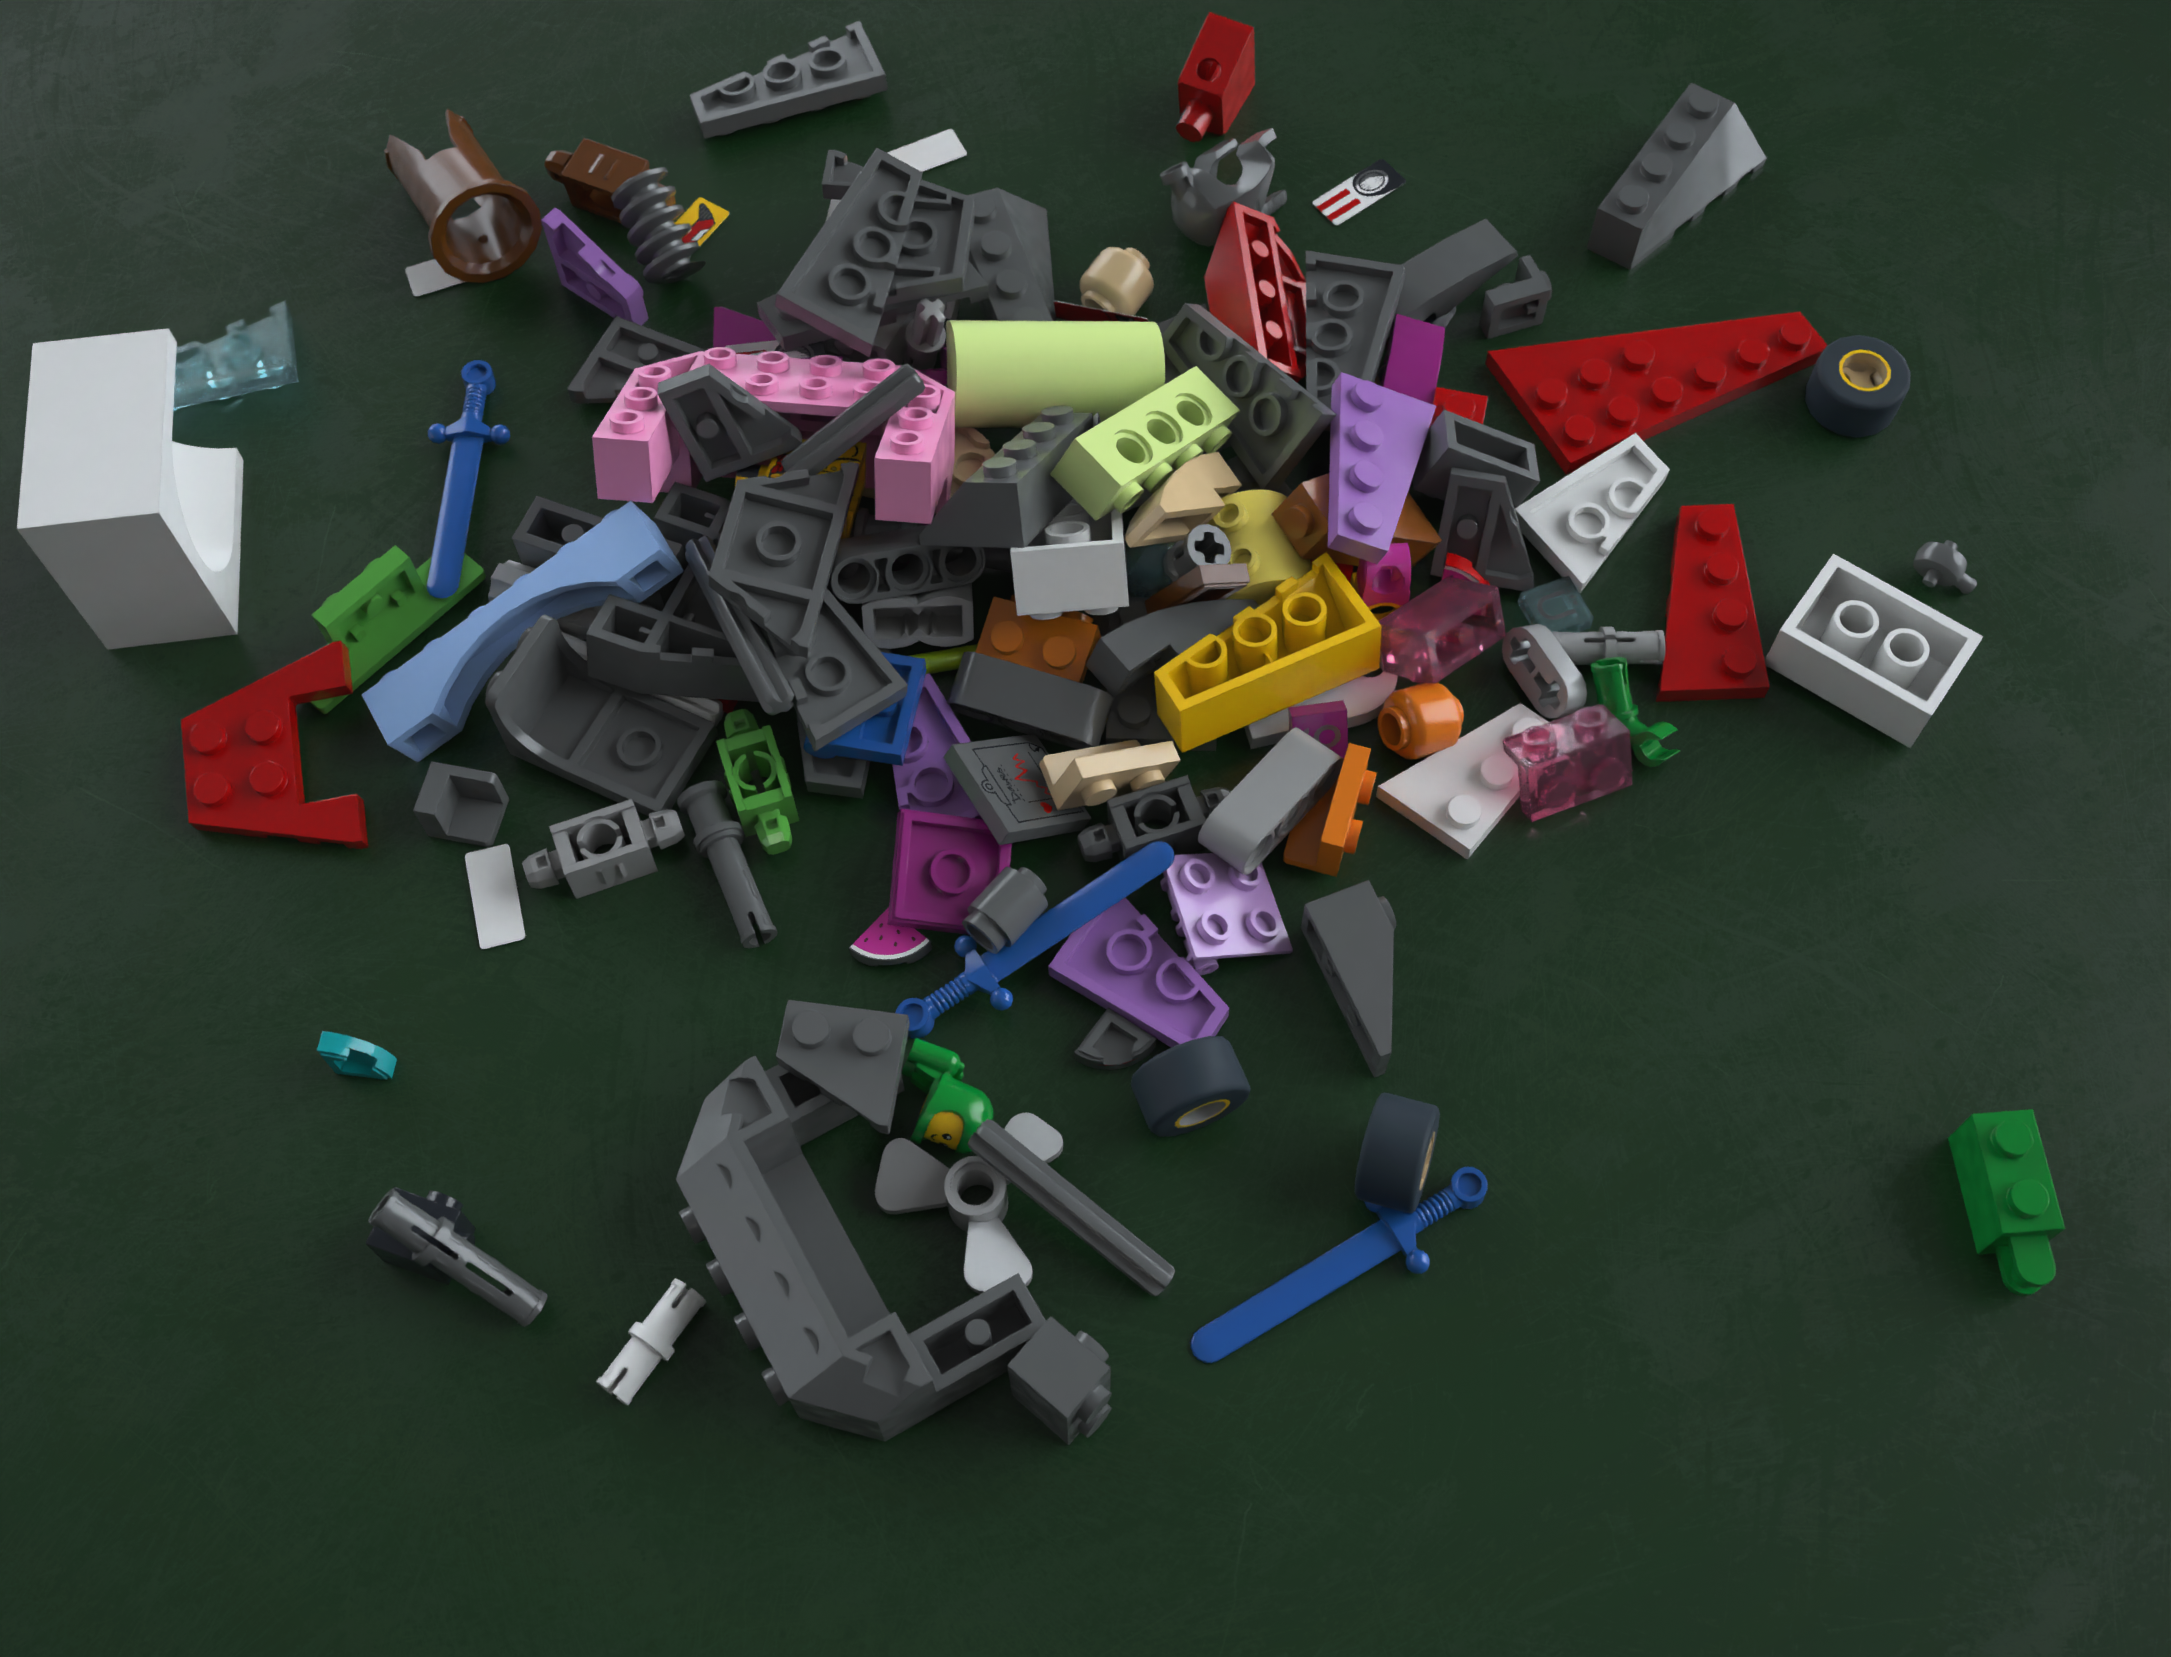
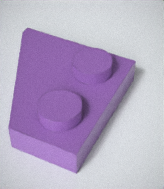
M553 208L541 219L563 286L613 318L618 316L641 326L649 319L643 300L644 292L636 279L625 273L559 209Z

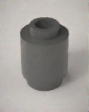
M1005 867L968 906L969 915L963 920V927L979 945L989 952L997 954L1003 946L1011 947L1048 907V902L1043 895L1047 888L1042 880L1031 870L1021 867L1017 871L1011 867Z

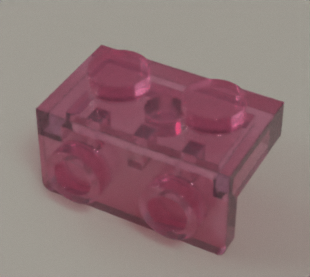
M1604 705L1579 709L1568 716L1543 725L1529 727L1521 733L1503 739L1504 752L1518 766L1521 811L1531 822L1632 785L1630 730Z

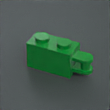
M2033 1109L1971 1114L1948 1137L1977 1255L1996 1253L2002 1279L2007 1289L2018 1296H2030L2054 1278L2056 1266L2049 1241L2065 1229Z

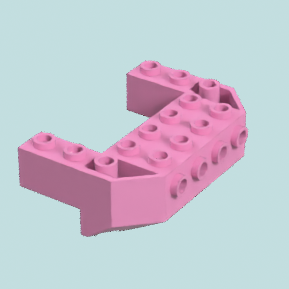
M715 347L706 351H699L635 368L592 436L598 499L653 503L659 492L669 493L674 482L693 488L697 487L702 474L658 396V383L710 364L796 426L802 434V439H809L901 366L895 365L894 362L887 359H870L864 363L844 362L839 357L833 355H818L811 359L789 358L786 353L780 351H767L758 355L736 354L730 348ZM917 370L915 371L924 382V391L859 441L867 443L865 488L875 489V520L931 524L934 514L938 513L950 499L955 461V392ZM771 459L762 461L757 464L769 466ZM737 471L721 477L736 478Z

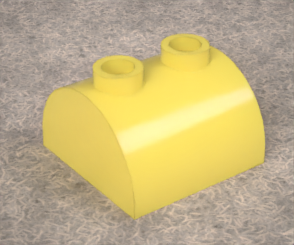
M1247 490L1221 498L1226 506L1207 524L1218 527L1230 541L1232 552L1228 564L1247 563L1250 582L1247 583V586L1226 599H1254L1260 606L1275 595V587L1291 576L1297 580L1312 569L1310 559L1300 557L1271 515L1287 496L1271 490Z

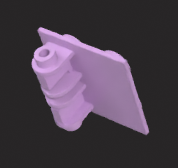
M1214 853L1175 855L1172 865L1163 872L1164 878L1160 884L1162 890L1168 894L1172 906L1170 912L1172 920L1179 922L1175 928L1177 935L1186 937L1183 941L1188 954L1186 960L1192 967H1195L1199 975L1209 974L1217 970L1219 967L1217 959L1290 954L1293 952L1262 862L1251 873L1244 875Z

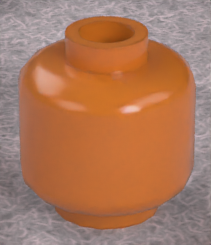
M1438 682L1420 683L1395 690L1386 698L1378 716L1379 734L1384 744L1403 758H1424L1457 743L1464 720V711L1460 701L1447 687Z

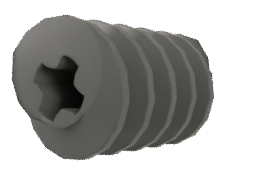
M665 167L649 169L627 179L614 191L611 197L614 207L622 210L619 215L621 224L626 228H630L627 234L629 243L638 247L635 256L639 264L646 265L643 276L645 281L650 284H665L683 280L695 274L706 265V261L690 262L689 257L700 249L698 242L682 243L681 239L692 231L691 225L688 223L674 224L673 220L684 212L683 206L666 205V201L676 194L675 187L658 186V183L668 176V170Z

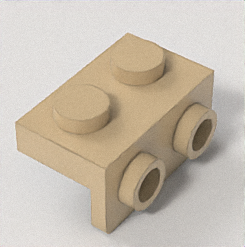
M1129 740L1045 755L1040 761L1039 766L1056 808L1059 811L1085 805H1098L1107 800L1163 783L1165 778L1180 762V758L1173 741L1141 746L1137 740Z

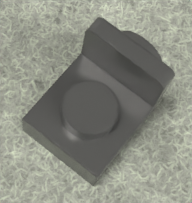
M1531 255L1519 258L1514 283L1501 284L1494 289L1486 291L1479 326L1487 339L1542 324L1547 302L1552 296V288L1548 275L1544 271H1539Z

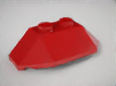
M1233 202L1227 208L1204 277L1209 311L1294 381L1299 382L1306 376V279L1291 250L1277 235L1280 229L1274 217Z

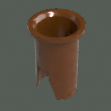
M448 109L446 110L445 116L449 138L454 147L441 150L429 159H426L417 148L390 134L386 150H384L386 165L396 179H399L430 228L428 238L431 254L445 273L463 282L486 283L504 278L524 265L536 249L542 230L540 210L526 190L502 178L474 137L473 130L463 115L459 116ZM471 198L476 200L480 209L467 217L456 220L452 219L451 216L459 206Z

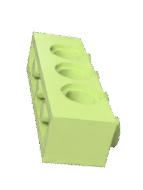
M1195 366L1076 437L1050 475L1095 521L1114 509L1120 514L1124 513L1141 497L1145 489L1151 494L1154 493L1174 473V470H1178L1185 462L1202 455L1204 451L1207 454L1218 451L1232 435V432L1227 427L1240 410Z

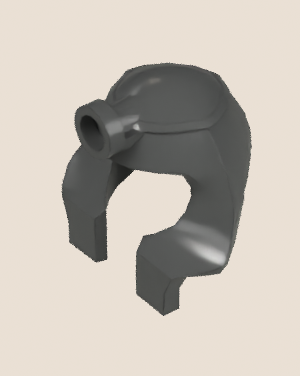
M1273 128L1257 132L1240 145L1236 139L1220 142L1198 156L1194 168H1189L1185 161L1168 168L1159 175L1163 184L1170 185L1172 189L1171 208L1173 221L1186 237L1199 245L1215 247L1227 208L1233 202L1269 216L1284 206L1287 201L1286 189L1266 197L1272 180L1275 158L1265 147L1277 138ZM1238 147L1236 155L1243 167L1241 177L1236 184L1225 185L1217 179L1219 161Z

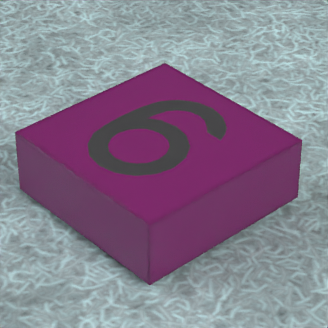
M1343 700L1288 707L1289 731L1297 727L1342 758H1345L1348 748L1347 708Z

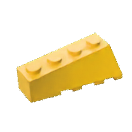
M1325 552L1312 561V569L1297 580L1291 576L1275 587V595L1259 607L1253 609L1248 606L1233 617V625L1219 635L1215 636L1209 633L1156 670L1154 677L1157 715L1181 752L1184 753L1379 669L1382 626L1329 554Z

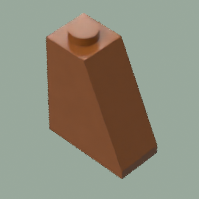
M1329 473L1302 482L1271 514L1301 558L1315 560L1327 552L1335 563L1359 566V558L1328 548ZM1408 492L1391 544L1408 543L1412 569L1442 539Z

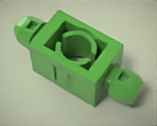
M747 709L730 712L726 715L724 721L727 739L716 740L725 769L724 779L727 788L731 789L728 792L732 804L737 808L745 837L757 834L762 848L768 854L775 855L787 851L791 848L793 840L789 824L800 820L791 791L792 785L789 774L786 773L787 769L784 758L779 754L771 726L767 725L759 729L754 715ZM759 770L761 777L768 778L763 783L766 792L757 794L755 785H748L752 780V771Z

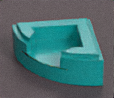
M322 1031L317 1048L320 1056L336 1074L387 1080V1078H392L397 1062L395 1056L377 1045L333 1032Z

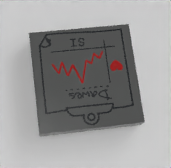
M1036 734L952 744L943 757L999 845L1082 831L1092 819L1084 806L1057 810L1039 766L1043 757L1049 755Z

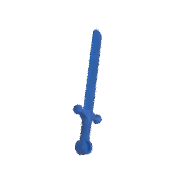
M481 360L467 363L461 371L466 388L461 419L450 426L437 423L431 425L428 429V438L433 443L441 444L446 440L452 442L427 580V591L435 598H447L453 595L459 587L483 443L493 441L495 444L502 445L510 439V431L505 425L498 424L491 428L482 423L486 395L494 391L496 380L492 367L489 363Z
M1154 841L1039 916L1011 947L1003 946L997 954L987 951L979 956L976 952V941L969 935L960 936L955 941L954 949L959 956L965 958V971L959 974L958 977H955L954 981L951 980L949 984L940 987L934 994L931 993L922 1000L909 998L898 1005L895 1013L906 1014L909 1017L908 1037L916 1039L927 1036L932 1031L937 1017L943 1014L945 1010H949L950 1007L958 1004L959 1000L963 1001L964 997H969V994L972 995L977 991L991 995L990 1003L995 1009L1001 1011L1009 1009L1013 1002V995L1008 989L1001 988L998 984L999 981L1166 871L1172 865L1175 858L1173 848L1168 843L1162 841Z
M1474 1167L1458 1169L1454 1173L1449 1186L1419 1203L1413 1213H1406L1364 1201L1366 1207L1378 1215L1379 1221L1198 1329L1191 1339L1193 1355L1204 1363H1213L1221 1360L1400 1250L1405 1255V1264L1412 1273H1424L1430 1266V1259L1424 1251L1417 1250L1416 1234L1460 1207L1463 1209L1478 1207L1483 1202L1488 1189L1485 1175Z

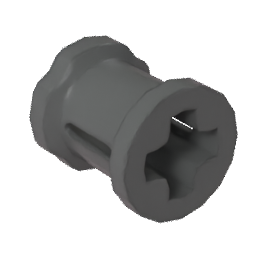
M1210 524L1198 525L1189 531L1184 540L1176 542L1165 552L1163 558L1164 571L1174 582L1198 565L1228 564L1232 552L1230 541L1218 527Z

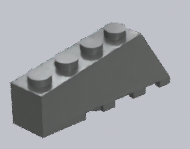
M1690 83L1598 207L1587 249L1631 270L1673 237L1675 229L1687 220L1692 222L1704 212L1706 205L1720 194L1724 197L1737 187L1739 179L1748 172L1753 174L1765 164L1767 158L1737 105L1724 97Z
M1000 188L968 195L975 198V218L968 260L988 284L989 299L978 301L985 320L1056 321L1053 303L1055 298L1047 210Z
M1052 406L1043 409L1036 419L1024 426L1022 431L1011 441L1005 443L1003 448L991 459L984 461L982 467L958 488L935 515L932 523L928 524L919 534L920 545L1025 548L1074 499L1050 474L1073 440L1093 428L1092 413H1073V408L1070 406Z

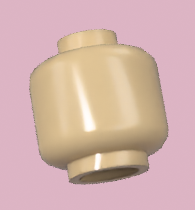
M1108 247L1101 251L1081 276L1079 286L1082 293V305L1134 316L1151 295L1154 287V280L1148 270L1150 264L1147 258L1141 252L1131 247L1125 250L1119 247Z

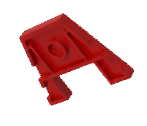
M342 641L332 642L181 719L189 824L197 830L262 838H267V835L295 838L304 843L320 844L321 842L344 844L347 848H369L364 800L357 793L305 803L296 705L353 694L349 649Z

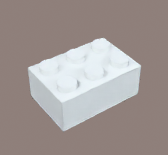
M1073 499L1025 548H1010L1017 616L1030 615L1033 619L1049 620L1061 616L1063 612L1085 610L1086 613L1091 615H1106L1117 611L1118 607L1129 606L1123 513L1120 514L1116 509L1095 521Z
M1833 554L1780 629L1765 659V665L1911 748L1983 636Z

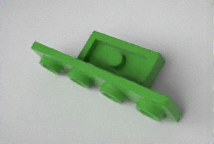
M395 545L383 556L371 561L364 571L342 590L330 595L311 616L328 644L342 641L349 649L352 689L354 691L486 578L484 569L464 553L457 591L447 598H435L427 591V580L432 557L415 569L410 557ZM348 695L311 701L309 703L321 713L326 714Z

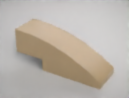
M1219 452L1203 454L1193 458L1176 470L1138 508L1129 523L1124 540L1130 548L1184 540L1189 531L1198 525L1207 524L1226 505L1221 498L1235 493L1242 484Z

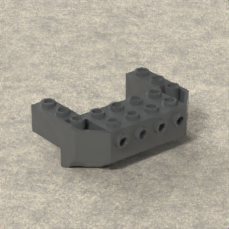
M755 1055L744 1061L704 1099L676 1177V1181L689 1204L688 1207L679 1211V1214L695 1245L707 1239L715 1254L716 1259L708 1262L706 1266L722 1297L732 1292L735 1293L744 1312L733 1317L750 1352L762 1346L772 1367L764 1370L761 1374L778 1407L790 1401L801 1419L877 1440L887 1441L1008 1372L1007 1365L1042 1327L1046 1320L1021 1276L1017 1273L916 1331L907 1334L896 1312L890 1314L800 1148L805 1143L859 1114L844 1104L839 1106L821 1094L819 1087L810 1081L800 1080L779 1064L764 1072ZM900 1075L897 1094L905 1090L902 1075Z

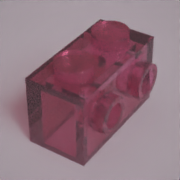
M1452 577L1443 579L1378 621L1382 626L1380 651L1384 671L1407 677L1409 680L1417 683H1437L1506 636L1498 587Z

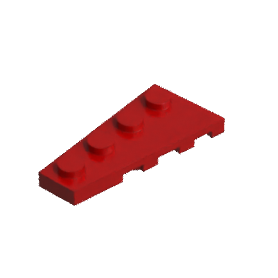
M1734 504L1681 506L1676 518L1670 570L1672 575L1665 614L1667 616L1665 659L1661 665L1655 702L1764 698L1770 685Z

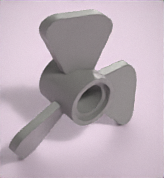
M1020 1113L1012 1117L1004 1129L1046 1164L1056 1159L1063 1150L1062 1135L1032 1113ZM905 1138L894 1139L886 1145L882 1154L875 1186L876 1201L883 1212L887 1214H903L948 1206L953 1222L960 1229L968 1232L964 1277L966 1284L972 1291L981 1294L1019 1273L1026 1286L1030 1284L1033 1277L1032 1265L1002 1223L1008 1211L1006 1185L1011 1183L1008 1179L979 1156L963 1158L949 1169ZM973 1185L986 1186L993 1192L991 1198L981 1205H969L960 1199L962 1193Z

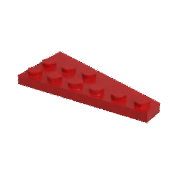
M1799 311L1492 350L1487 353L1485 365L1565 474L1568 475L1635 433L1644 441L1816 364L1819 356L1828 345Z

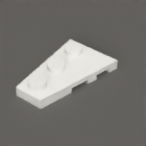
M1635 433L1516 507L1515 512L1521 532L1579 595L1664 483L1670 469Z
M1519 703L1461 737L1455 745L1432 754L1379 785L1376 797L1468 860L1563 744L1566 733Z

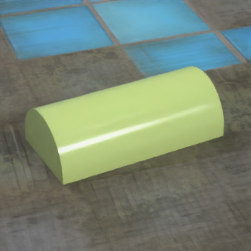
M946 321L947 388L955 392V428H1023L1036 419L1043 409L1052 406H1070L1073 408V413H1092V417L1099 413L1100 421L1103 422L1165 385L1164 346L1162 335L1156 322Z

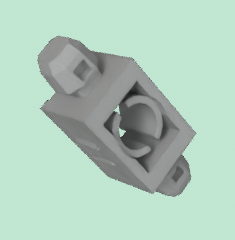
M629 799L549 826L556 850L548 852L546 848L529 855L522 862L531 888L542 889L558 885L559 879L566 877L575 898L578 899L657 872L658 870L650 848L660 846L662 850L678 843L685 834L676 810L666 809L650 813L649 819L641 821L633 800ZM630 837L632 844L627 845L624 838ZM615 844L606 853L593 854L602 845ZM581 853L584 860L579 861L577 854Z

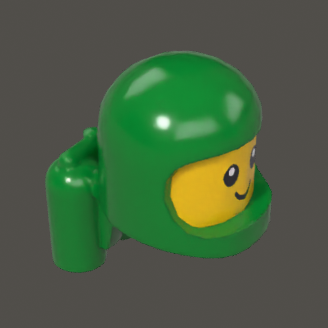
M919 1038L915 1039L901 1073L910 1078L912 1084L927 1094L910 1141L921 1144L923 1140L928 1139L953 1149L954 1153L972 1152L968 1146L970 1137L982 1122L987 1119L993 1120L994 1112L991 1101L981 1090L961 1082L964 1076L963 1069L965 1065L961 1062L957 1053Z

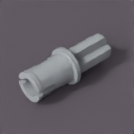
M926 298L920 300L917 304L914 319L906 327L905 339L908 346L904 353V364L910 365L913 359L912 367L915 370L933 369L936 364L937 352L945 344L946 332L943 327L945 322V316L943 315L945 305L939 299L934 302Z

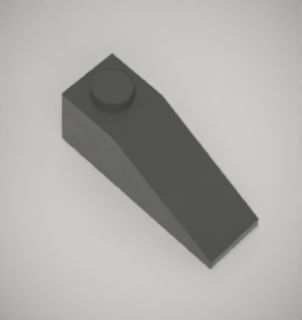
M1367 880L1306 903L1301 930L1375 1078L1385 1074L1392 1048L1393 947L1396 919L1388 900L1384 896L1378 898L1370 881Z

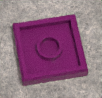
M900 809L897 815L887 925L969 935L962 924L963 920L969 915L968 906L1005 867H1010L1012 843L999 845L983 819Z

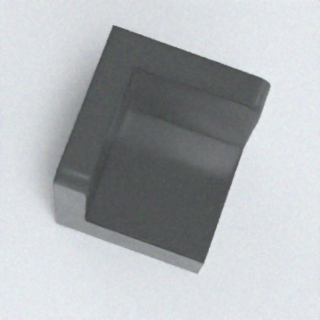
M431 761L413 812L426 834L430 837L491 847L497 836L509 797L495 773Z

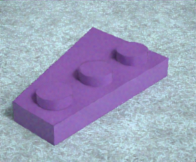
M930 673L926 674L903 766L892 764L899 809L982 819L943 758L952 744L971 742L951 707L947 704L946 699Z
M1126 898L1071 933L1048 966L1049 976L1103 1008H1110L1171 1048L1193 1039L1216 1036L1229 1015V1007L1184 957H1179L1158 934V928L1145 914L1141 915Z

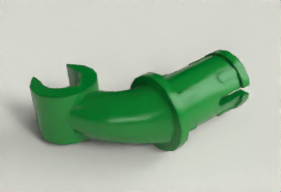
M1611 657L1592 663L1591 671L1593 673L1598 709L1594 711V719L1602 722L1618 741L1632 749L1636 758L1646 766H1659L1680 752L1678 749H1665L1659 743V740L1677 731L1676 727L1664 721L1647 727L1637 718L1636 715L1639 713L1638 705L1632 704L1628 682L1627 659Z

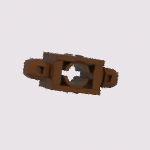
M583 138L574 153L563 150L551 151L545 160L544 166L547 174L553 180L564 184L572 206L621 223L619 215L622 210L614 207L611 197L614 191L627 179L649 170L650 163L647 159ZM658 183L659 187H665L664 185ZM675 196L666 201L667 206L675 205Z

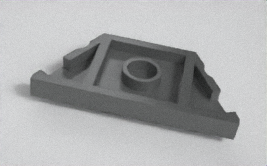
M841 463L840 471L809 476L808 469L785 472L777 478L759 476L737 480L711 565L709 587L800 657L807 658L858 478V463Z

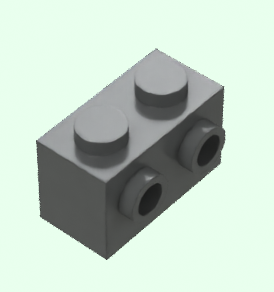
M1050 1316L1007 1365L1012 1396L1068 1445L1080 1432L1088 1438L1098 1429L1111 1411V1407L1107 1404L1112 1395L1110 1392V1367L1105 1363L1109 1355L1087 1333L1080 1330L1073 1336Z

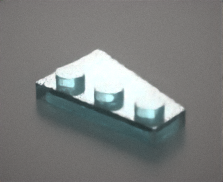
M286 301L269 307L272 316L247 326L242 319L226 326L225 328L228 332L226 336L206 345L192 341L176 349L173 410L208 401L223 400L263 389H274L282 385L298 382L292 315Z

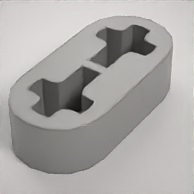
M1541 624L1512 628L1507 632L1502 645L1504 662L1535 709L1542 716L1549 719L1573 715L1582 710L1587 697L1586 683L1553 633Z

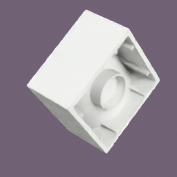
M169 328L33 343L17 530L107 650L238 634L243 458L237 448H202L172 441L177 342Z

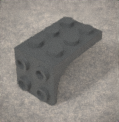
M545 614L537 620L533 627H529L523 632L518 641L515 654L504 670L498 671L491 678L486 689V706L511 755L618 803L632 799L636 810L647 816L650 813L666 809L671 810L719 734L714 722L650 694H639L589 677L587 661L565 640L557 620Z

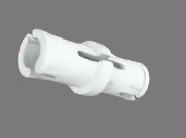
M674 1278L669 1289L644 1322L641 1324L636 1321L628 1332L632 1336L602 1377L600 1376L596 1381L599 1386L609 1394H615L616 1398L627 1406L632 1402L633 1396L660 1360L668 1361L675 1352L672 1344L700 1307H703L707 1302L694 1289L690 1288L688 1291L686 1289L687 1285L677 1278Z

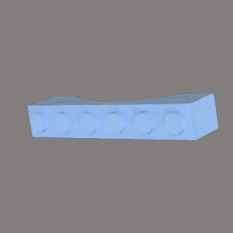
M629 501L621 508L608 513L599 524L581 537L562 546L556 555L531 573L519 577L509 589L488 604L472 611L466 620L448 633L429 642L423 651L398 669L386 673L377 684L364 692L362 697L387 745L419 762L462 731L471 707L488 678L505 658L517 648L518 641L527 628L533 627L542 615L545 614L557 620L586 608L602 606L609 594L635 603H641L683 573L684 569L657 525L632 501Z

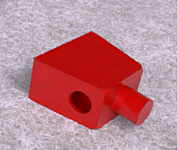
M1211 12L1208 13L1178 81L1180 119L1176 125V130L1184 139L1191 142H1199L1206 131L1216 135H1223L1228 131L1255 85L1254 27Z

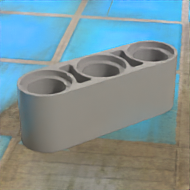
M1297 727L1291 729L1211 812L1199 832L1198 842L1242 874L1248 875L1260 865L1332 787L1341 772L1344 758Z

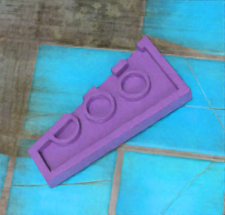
M1343 372L1337 377L1331 390V410L1337 415L1331 421L1328 548L1378 564L1386 555L1436 408L1435 405Z

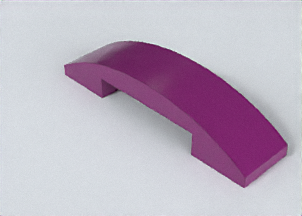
M1396 314L1393 318L1383 363L1386 364L1380 386L1433 404L1442 359L1445 327Z

